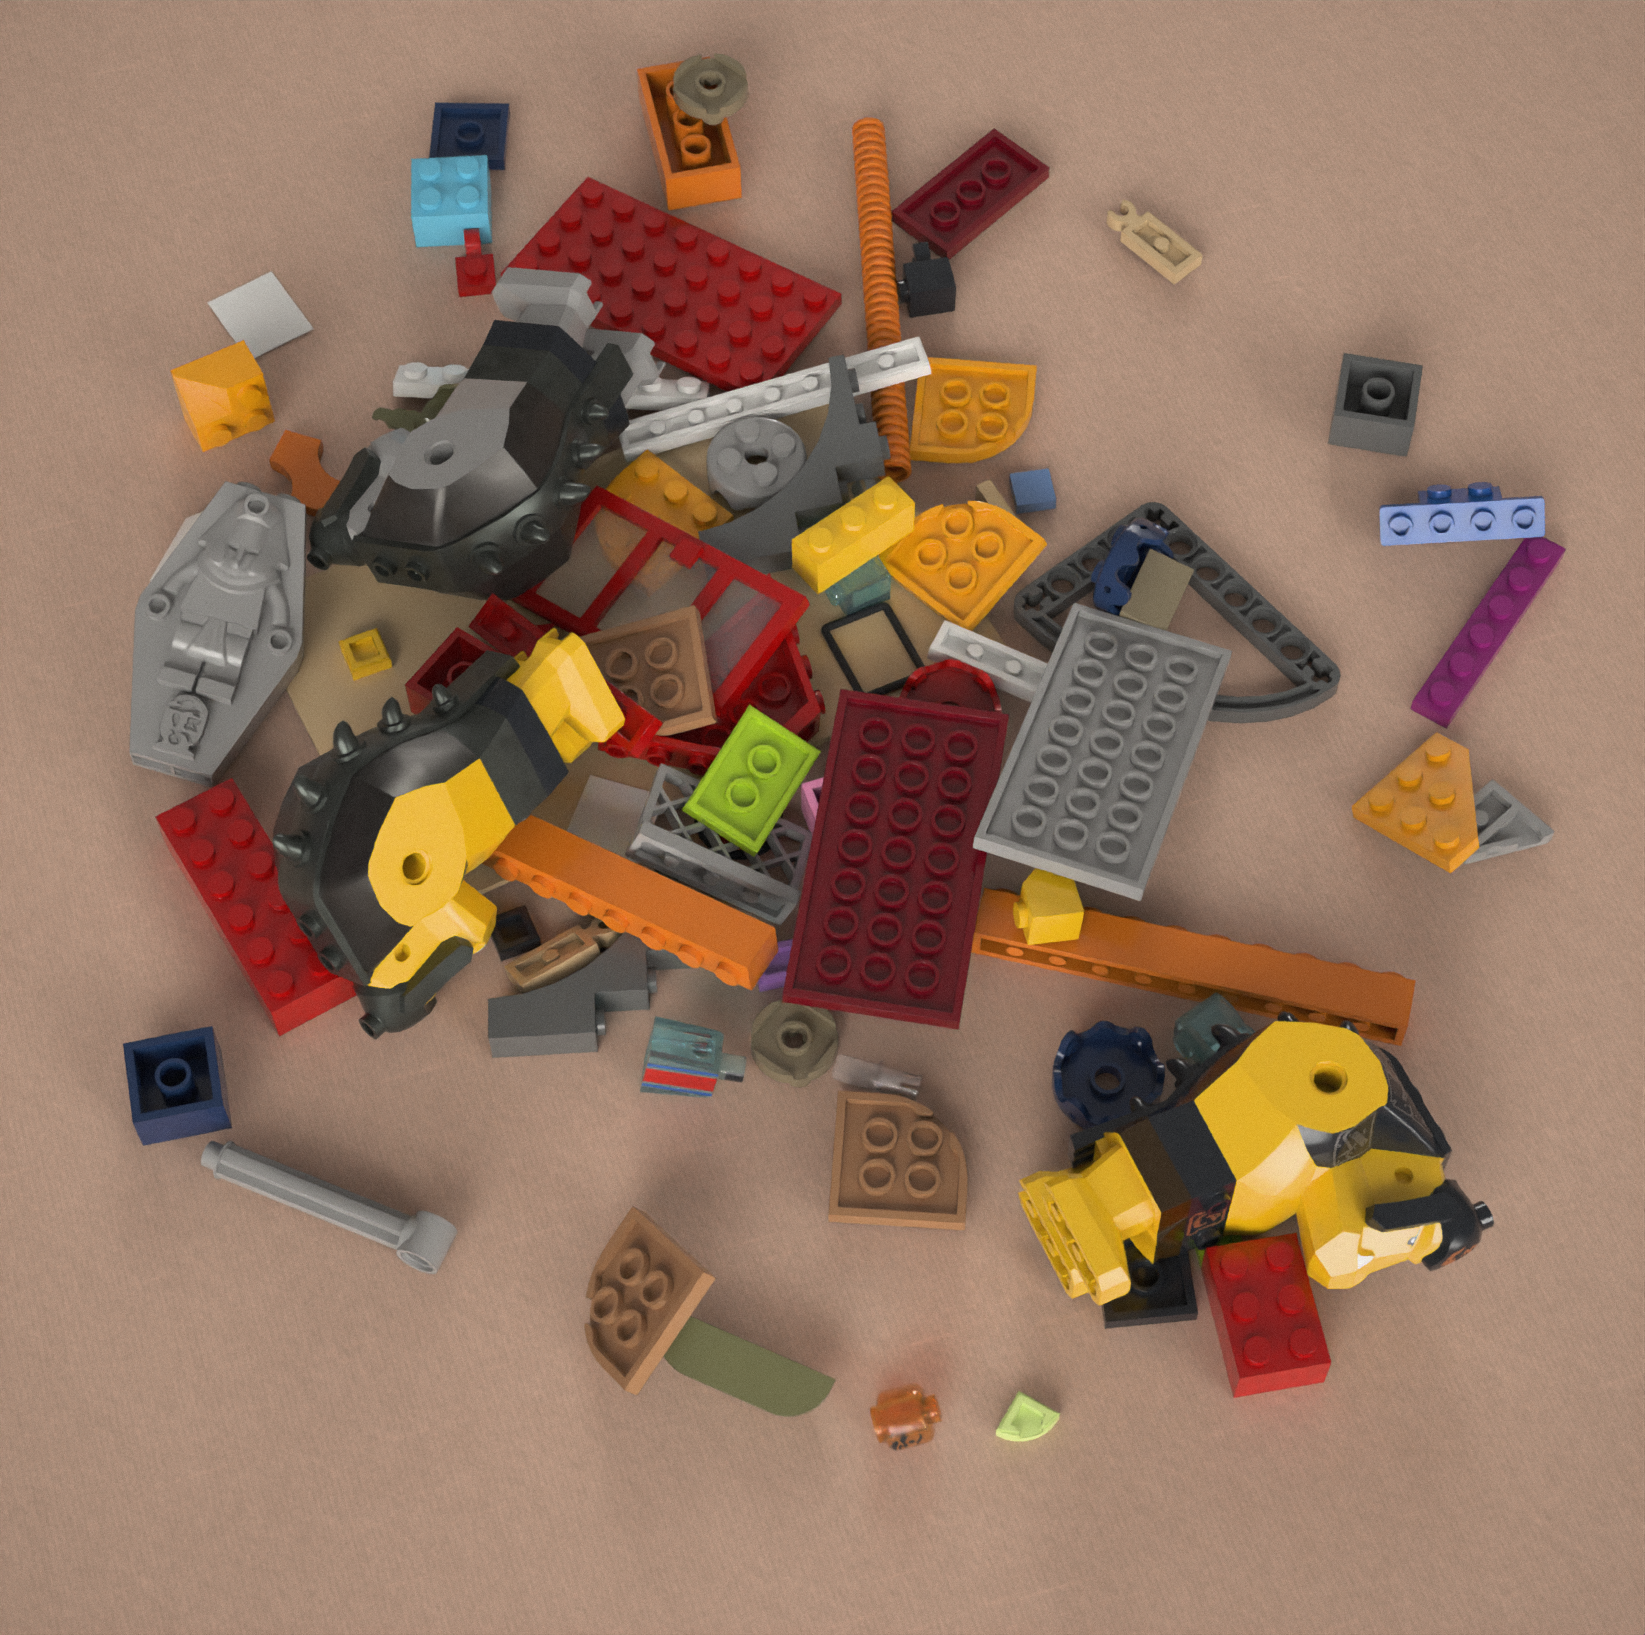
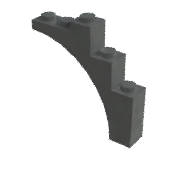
M844 354L828 357L831 378L828 415L819 441L801 470L783 490L759 508L730 523L698 532L701 541L763 574L793 569L792 539L804 532L806 528L815 525L850 501L847 483L885 475L884 460L891 459L887 436L878 435L875 421L867 423L863 403L855 404L853 393L860 392L855 368L847 369ZM704 563L709 581L717 569Z
M655 869L656 873L679 883L678 879ZM625 931L610 948L586 967L554 984L523 994L488 999V1039L492 1057L598 1052V1035H606L605 1012L649 1010V993H657L656 970L692 967L683 963L678 956L664 949L657 951L648 947L640 938Z

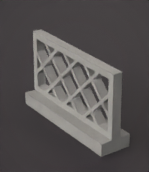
M661 763L656 770L637 828L629 841L625 856L781 926L797 905L801 891L798 888L811 847V831L783 818H779L765 840L776 858L762 862L758 854L753 857L744 851L751 866L747 867L731 859L728 852L740 849L731 842L723 844L716 832L699 821L684 827L675 811L685 806L700 780ZM666 781L679 787L684 798L670 801L662 787L663 782ZM664 813L673 830L667 831L649 823L651 817ZM703 831L712 848L707 849L694 843L689 835ZM785 835L800 842L799 850L786 854L777 837ZM781 866L789 880L788 885L771 878L767 870Z

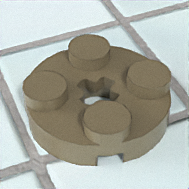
M702 54L693 56L685 60L675 71L674 102L686 114L702 119L708 125L720 124L724 117L731 116L740 110L748 99L749 90L745 69L737 60L724 54H714V59L707 58L703 60ZM714 84H717V85H718L716 89H712V90H709V89H705V88H704V85H707V86H710V87L713 86Z
M778 1000L763 1008L753 1022L751 1029V1055L759 1069L768 1077L778 1082L789 1083L793 1087H805L812 1080L825 1074L837 1057L838 1032L834 1018L827 1009L785 1002L781 1003V1000ZM798 1033L804 1035L802 1047H787V1041L784 1039L787 1034L791 1037H795Z

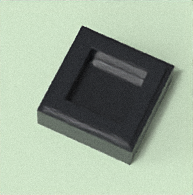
M526 905L496 915V924L491 934V939L501 962L531 951L541 945L540 937Z

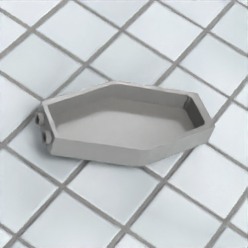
M225 481L140 595L135 609L129 749L133 765L205 786H216L298 673L304 657L307 516L305 504H302L296 497L284 493L275 496L261 492L260 488L247 482L234 484Z

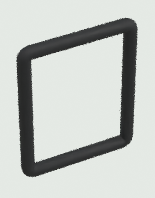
M880 602L823 625L821 629L824 639L854 691L864 692L830 631L884 610L916 668L925 666L891 606L886 602ZM909 676L866 693L884 695L903 687Z

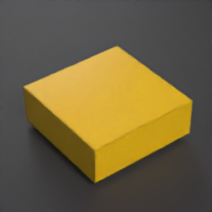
M378 628L338 641L353 681L393 667Z

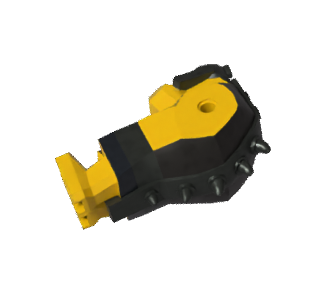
M552 628L538 640L529 658L524 651H521L513 658L510 655L487 650L447 688L441 684L434 685L432 689L433 700L419 714L412 716L402 714L398 701L391 697L385 702L382 708V720L377 723L375 728L355 736L352 728L346 721L338 723L333 732L334 748L299 767L283 799L273 829V849L275 865L278 871L279 891L296 918L298 927L307 936L316 950L323 966L330 973L355 982L353 989L366 1013L359 1019V1024L373 1039H378L384 1032H402L423 1020L431 1013L437 1003L436 993L455 974L471 962L473 954L487 946L495 928L497 906L464 881V875L488 859L508 833L518 823L527 819L531 812L552 793L569 773L564 763H572L591 746L592 742H605L624 726L625 717L585 642L573 632L563 640H558L559 634L555 628Z

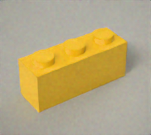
M887 476L793 538L792 568L817 594H820L913 532L915 502Z

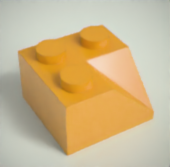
M244 340L170 370L184 419L202 452L214 447L223 446L233 439L252 431L261 430L266 425L275 422L263 372Z

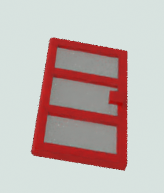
M598 485L581 504L570 559L545 580L520 596L511 599L513 602L568 633H575L578 637L695 605L700 612L715 713L719 718H724L810 606L807 597Z

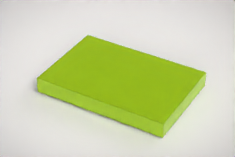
M749 705L682 811L755 857L821 751Z

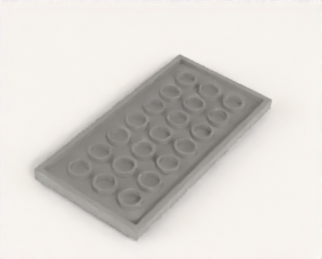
M1073 603L975 834L973 848L1141 901L1228 668L1232 651Z

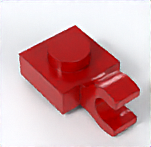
M479 228L465 229L466 256L455 257L459 297L492 294L496 286L493 254L482 255Z

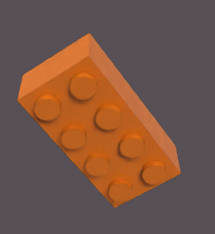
M684 61L637 69L639 101L668 211L742 198L741 167L727 117H724L720 124L708 125L702 119L686 114L674 102V74ZM714 84L711 87L704 85V88L712 90L716 89L718 85Z

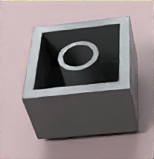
M1344 353L1337 382L1328 444L1407 457L1415 426L1423 365Z

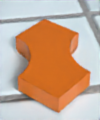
M285 430L269 459L270 466L274 471L284 475L292 484L291 496L296 497L302 504H305L306 514L315 516L318 509L324 507L341 481L325 472L320 464L323 454L322 440Z

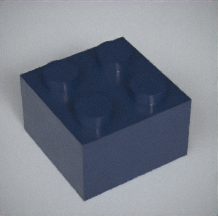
M213 1026L123 1043L132 1121L143 1146L232 1128L222 1051Z

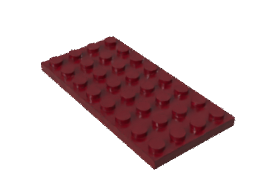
M840 689L782 1002L959 1030L987 852L973 848L975 834L1000 777L1009 714Z

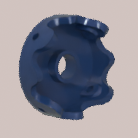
M1137 518L1128 526L1121 524L1112 538L1111 550L1105 560L1102 559L1098 562L1091 576V582L1095 583L1093 603L1097 610L1116 616L1120 615L1123 605L1131 599L1132 593L1130 590L1150 549L1173 559V551L1163 542L1169 533L1168 530L1145 518Z
M1100 1021L1082 1033H1076L1074 1030L1066 1033L1060 1043L1052 1070V1090L1057 1104L1073 1123L1083 1129H1088L1130 1114L1129 1102L1132 1097L1138 1096L1147 1104L1154 1105L1159 1103L1165 1080V1066L1160 1062L1155 1053L1150 1034L1139 1026L1127 1029L1114 1025L1109 1021ZM1109 1073L1114 1075L1120 1084L1115 1089L1106 1090L1096 1084L1095 1078L1100 1074Z

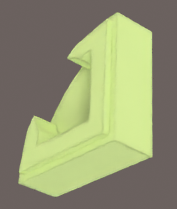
M1018 1391L996 1429V1436L1010 1441L1036 1439L1046 1434L1055 1426L1059 1420L1060 1413Z

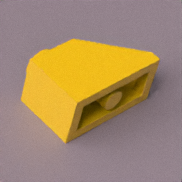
M1035 868L1022 883L1019 902H1014L1013 904L1015 925L1018 929L1023 928L1027 945L1079 939L1084 909L1075 881Z

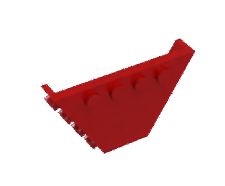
M760 593L705 643L712 692L715 693L782 604ZM796 624L724 718L716 716L717 723L668 736L655 735L639 757L631 754L611 737L605 742H598V750L604 751L615 758H637L646 760L651 765L657 767L662 763L667 766L688 769L693 774L704 776L749 705L808 742L819 732L820 717L822 714H825L826 710L820 690H813L809 680L813 677L809 658L806 654L800 655L797 644H800V638Z

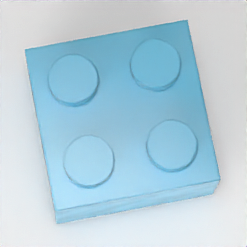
M487 155L411 159V220L416 247L465 245L464 230L479 228L481 244H492V191Z

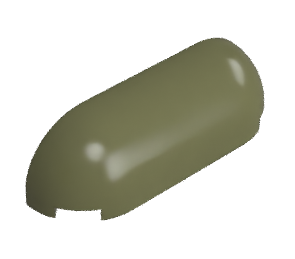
M692 1316L689 1317L664 1355L666 1361L679 1373L766 1412L782 1417H795L811 1412L827 1398L836 1381L834 1378Z

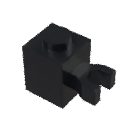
M928 242L912 244L915 258H912V262L903 264L902 280H897V294L900 304L906 303L910 318L955 311L956 284L949 258L931 259Z

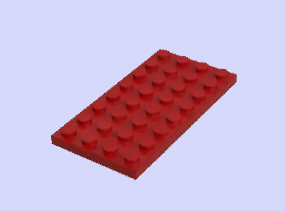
M587 177L507 265V267L580 273L592 282L586 292L592 304L595 301L603 303L602 308L590 326L599 330L642 333L655 343L650 355L727 392L783 376L842 305L841 293L590 177ZM507 267L501 272V277L504 274Z

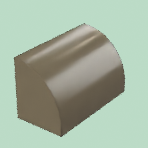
M1150 549L1130 590L1132 593L1131 599L1123 605L1119 617L1167 631L1194 569Z

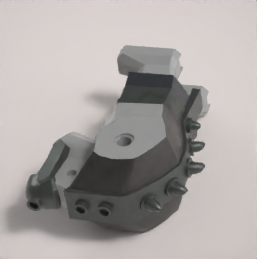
M507 267L493 289L492 294L503 316L513 321H493L484 344L466 376L454 389L434 419L413 430L411 433L401 427L383 434L372 441L368 448L364 447L354 455L341 482L324 507L319 508L314 517L309 533L312 549L307 555L308 561L321 570H327L331 564L359 567L367 564L379 583L433 590L443 594L478 600H488L492 593L502 600H510L525 593L545 580L570 559L581 510V502L588 497L591 490L590 486L583 484L584 473L630 425L625 406L636 388L652 385L666 365L665 362L658 361L657 364L654 363L650 355L655 345L654 341L642 333L588 329L602 308L603 303L595 301L592 304L586 293L592 282L580 273Z

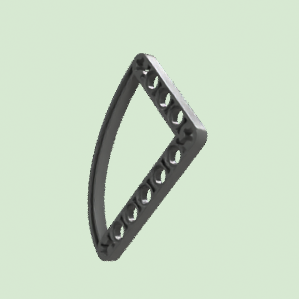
M1148 502L1141 505L1020 590L1014 600L1013 613L1017 623L1040 644L1053 652L1063 628L1052 619L1095 588V583L1091 582L1093 571L1085 569L1082 563L1091 558L1098 559L1099 561L1105 560L1112 548V538L1121 524L1128 526L1137 518H1145L1153 523L1159 520L1160 526L1169 531L1163 541L1168 547L1174 542H1184L1191 548V551L1186 554H1176L1173 552V560L1194 569L1188 585L1297 686L1284 692L1263 696L1235 697L1217 695L1208 721L1256 723L1288 718L1315 708L1333 697L1337 692L1341 676L1337 665L1169 508L1161 503ZM1209 567L1216 570L1219 576L1214 580H1204L1198 576L1197 571L1201 568ZM1057 580H1067L1072 583L1074 588L1067 593H1061L1054 590L1051 585ZM1230 593H1237L1244 596L1247 602L1242 606H1232L1226 602L1225 596ZM1040 603L1038 612L1033 608L1027 611L1025 610L1026 604H1028L1030 607H1035ZM1265 619L1270 621L1275 629L1268 633H1262L1253 627L1254 621ZM1286 646H1295L1302 651L1303 656L1298 659H1288L1281 653V649ZM1314 675L1319 679L1326 676L1328 682L1320 680L1316 683L1313 681Z

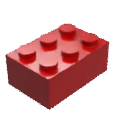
M1290 1233L1206 1248L1201 1265V1273L1233 1398L1324 1382L1332 1362L1297 1234Z

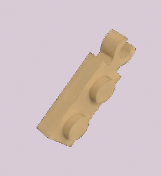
M1123 200L1120 212L1124 216L1116 215L1112 210L1107 212L1106 223L1111 229L1121 232L1120 241L1174 285L1201 265L1203 254L1149 211L1140 217L1136 214V208L1133 203Z
M596 918L588 928L583 929L578 924L504 966L509 980L523 994L554 984L586 967L601 955L599 949L611 947L622 933L613 931L602 920Z

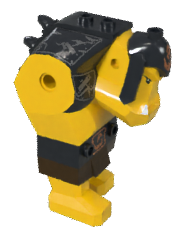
M1285 1011L1278 1014V1021L1266 1025L1253 1034H1241L1238 1030L1227 1024L1212 1026L1211 1033L1220 1047L1215 1054L1202 1064L1196 1062L1191 1065L1181 1058H1173L1166 1061L1167 1069L1177 1079L1174 1083L1176 1090L1167 1100L1153 1105L1147 1104L1138 1096L1132 1097L1129 1102L1130 1114L1070 1135L1067 1154L1072 1166L1071 1168L1058 1172L1038 1171L1019 1180L1024 1189L1018 1193L1021 1206L1065 1292L1072 1299L1089 1292L1093 1301L1099 1306L1127 1294L1130 1290L1131 1280L1123 1240L1128 1238L1131 1239L1143 1257H1146V1259L1154 1264L1157 1260L1178 1256L1179 1253L1186 1250L1190 1251L1198 1248L1200 1251L1206 1250V1248L1213 1247L1219 1243L1223 1236H1247L1265 1233L1296 1214L1307 1275L1327 1289L1351 1288L1359 1284L1369 1273L1406 1260H1410L1415 1265L1423 1263L1429 1271L1442 1268L1471 1252L1480 1243L1482 1232L1494 1226L1491 1211L1483 1201L1472 1204L1456 1180L1445 1178L1444 1170L1452 1149L1446 1141L1442 1129L1434 1121L1424 1104L1418 1089L1412 1084L1399 1061L1388 1051L1377 1047L1361 1037L1355 1025L1348 1020L1342 1021L1340 1027L1313 1022H1299L1292 1013Z

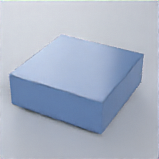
M1049 468L1009 474V485L1016 514L1056 509V496Z

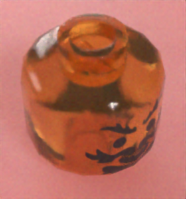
M909 1383L881 1391L877 1395L876 1405L870 1407L871 1419L879 1443L886 1442L895 1451L931 1442L935 1436L934 1424L943 1421L936 1395L927 1396L924 1388L918 1383Z

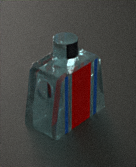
M655 1016L645 1050L640 1092L703 1098L711 1097L717 1079L743 1082L746 1056L722 1053L724 1034L720 1031Z

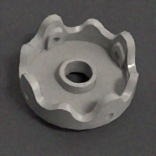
M750 417L728 424L715 435L707 450V477L711 494L714 495L720 492L734 510L759 508L783 490L807 461L804 443L790 426L771 418ZM753 455H761L767 459L766 462L758 465H753L746 461Z

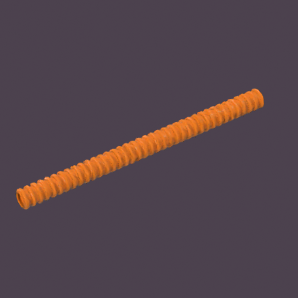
M867 117L859 119L854 123L852 127L867 350L870 351L901 342L885 126L879 119ZM905 382L870 392L873 422H876L878 435L887 436L891 459L884 460L885 475L878 478L883 480L889 476L895 483L905 481L912 474Z

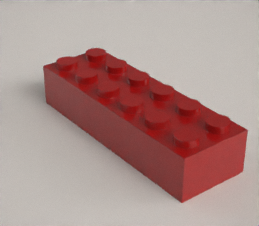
M233 778L155 816L166 846L279 1036L357 996L353 989L354 982L330 973L320 962L317 952L307 936L298 927L296 918L279 891L278 871L275 865L273 844Z

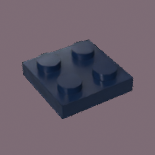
M435 103L429 158L487 155L489 170H505L510 123L509 103Z

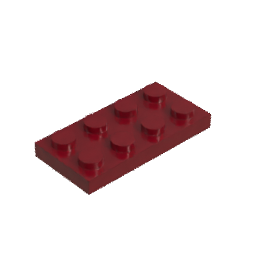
M994 128L892 210V222L920 243L928 242L929 249L939 257H948L950 260L1049 178L1050 167Z

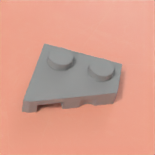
M1492 779L1474 795L1479 849L1467 858L1463 864L1547 844L1552 839L1555 831Z

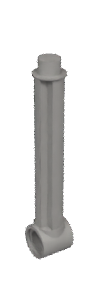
M210 1141L201 1157V1165L213 1170L214 1178L224 1179L397 1250V1256L404 1263L424 1273H437L458 1232L449 1221L434 1213L418 1211L416 1215H407L235 1145L233 1141H228L225 1145Z

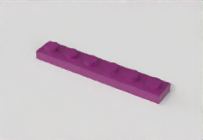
M1544 537L1524 538L1413 699L1411 710L1446 729L1448 728L1563 559L1566 548Z

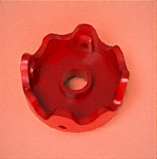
M954 659L944 660L916 669L908 677L899 695V698L939 704L952 703L958 707L1002 713L998 693L989 675L981 669Z

